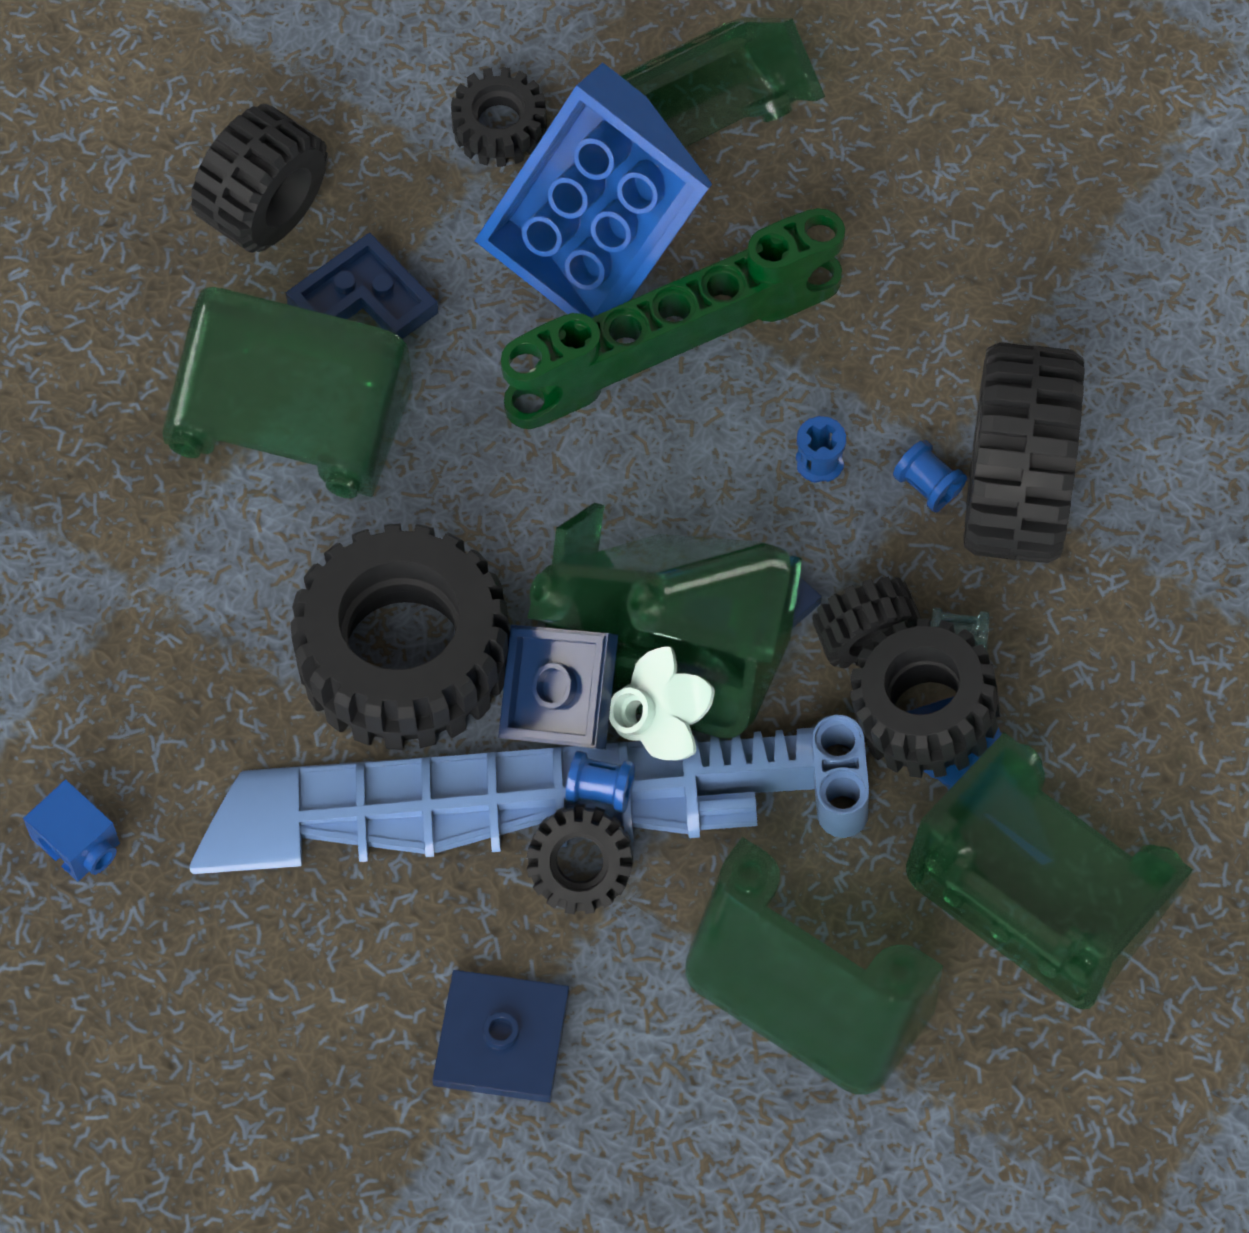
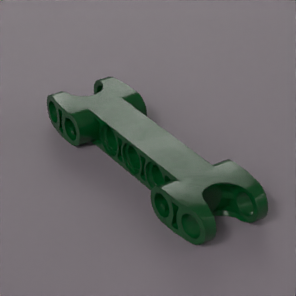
M821 208L810 209L784 218L754 233L749 240L748 249L594 317H589L582 313L566 314L515 338L506 345L501 355L503 378L510 385L504 395V410L507 418L512 424L523 429L541 427L596 401L602 388L758 319L766 322L779 321L831 298L841 286L842 268L835 256L844 246L845 226L842 219L832 211ZM824 225L835 232V237L829 241L821 242L810 238L806 232L813 226ZM819 267L827 269L832 274V279L826 284L814 285L808 282V278ZM719 295H727L732 298L728 300H718L714 297ZM677 316L683 318V320L672 322L666 320V318ZM625 337L632 338L635 341L626 344L619 343L616 340ZM531 354L537 357L539 362L528 373H519L510 366L513 359L519 355ZM525 394H534L544 402L541 409L533 413H522L513 406V403L518 397Z

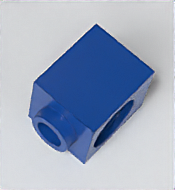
M66 779L23 818L30 838L55 861L61 858L64 861L61 867L77 882L88 872L92 875L102 872L116 856L117 849L115 847L120 842L113 822Z

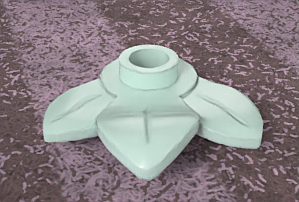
M672 647L657 648L647 652L638 660L634 668L631 684L614 694L611 699L609 720L620 736L632 741H641L651 756L662 760L679 761L687 759L697 751L690 725L701 720L709 711L715 690L707 680L700 676L686 673L677 674V661ZM642 704L643 713L638 722L636 719V709Z

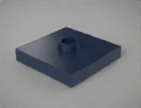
M511 625L498 738L606 749L618 635Z
M453 970L432 1079L433 1086L551 1103L569 998V986Z

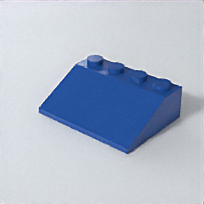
M602 62L576 85L474 241L565 313H582L589 317H594L633 298L712 183L649 99Z

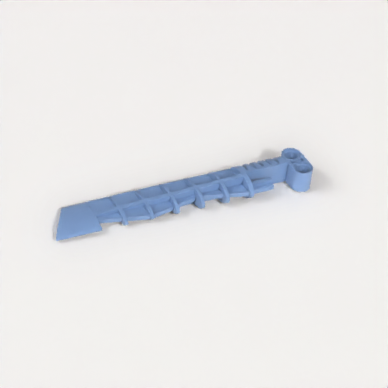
M832 715L825 717L814 728L797 729V735L784 736L782 730H776L775 737L762 738L761 731L754 732V738L741 739L739 733H733L732 740L719 741L718 735H711L710 742H698L696 736H694L696 753L687 759L679 761L655 758L648 753L641 741L607 743L606 749L569 746L244 770L236 778L208 827L191 861L190 871L192 874L302 866V838L358 845L359 862L369 860V847L425 854L426 857H434L435 853L491 838L492 852H501V835L539 825L547 816H552L556 810L565 806L566 809L573 808L575 804H586L587 808L595 809L597 806L604 809L605 814L608 816H615L621 822V826H624V832H628L631 842H634L633 827L688 834L689 838H700V830L758 826L755 793L815 789L816 810L820 826L834 837L847 838L855 836L862 831L868 822L869 783L864 734L854 719L845 715ZM839 744L850 748L851 751L846 755L833 756L827 753L825 749ZM576 751L587 752L588 759L622 765L624 761L634 762V783L625 813L615 811L613 805L580 798L577 803L566 801L568 773ZM844 796L853 799L856 804L850 808L840 809L832 806L829 802L836 797ZM566 841L561 847H568V842Z

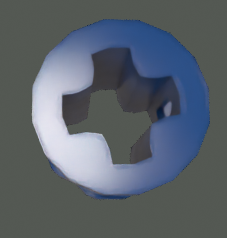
M817 416L808 419L800 426L797 432V470L805 479L814 483L832 481L840 475L844 468L842 454L846 446L845 430L838 421L830 417Z
M927 440L919 441L903 455L894 469L893 477L899 482L907 481L928 500L927 507L937 513L961 492L967 481V475L960 469L953 471L932 452L933 445Z
M576 751L568 773L566 801L577 803L580 798L613 805L615 811L625 813L634 783V762L624 761L622 765L588 759L587 752Z

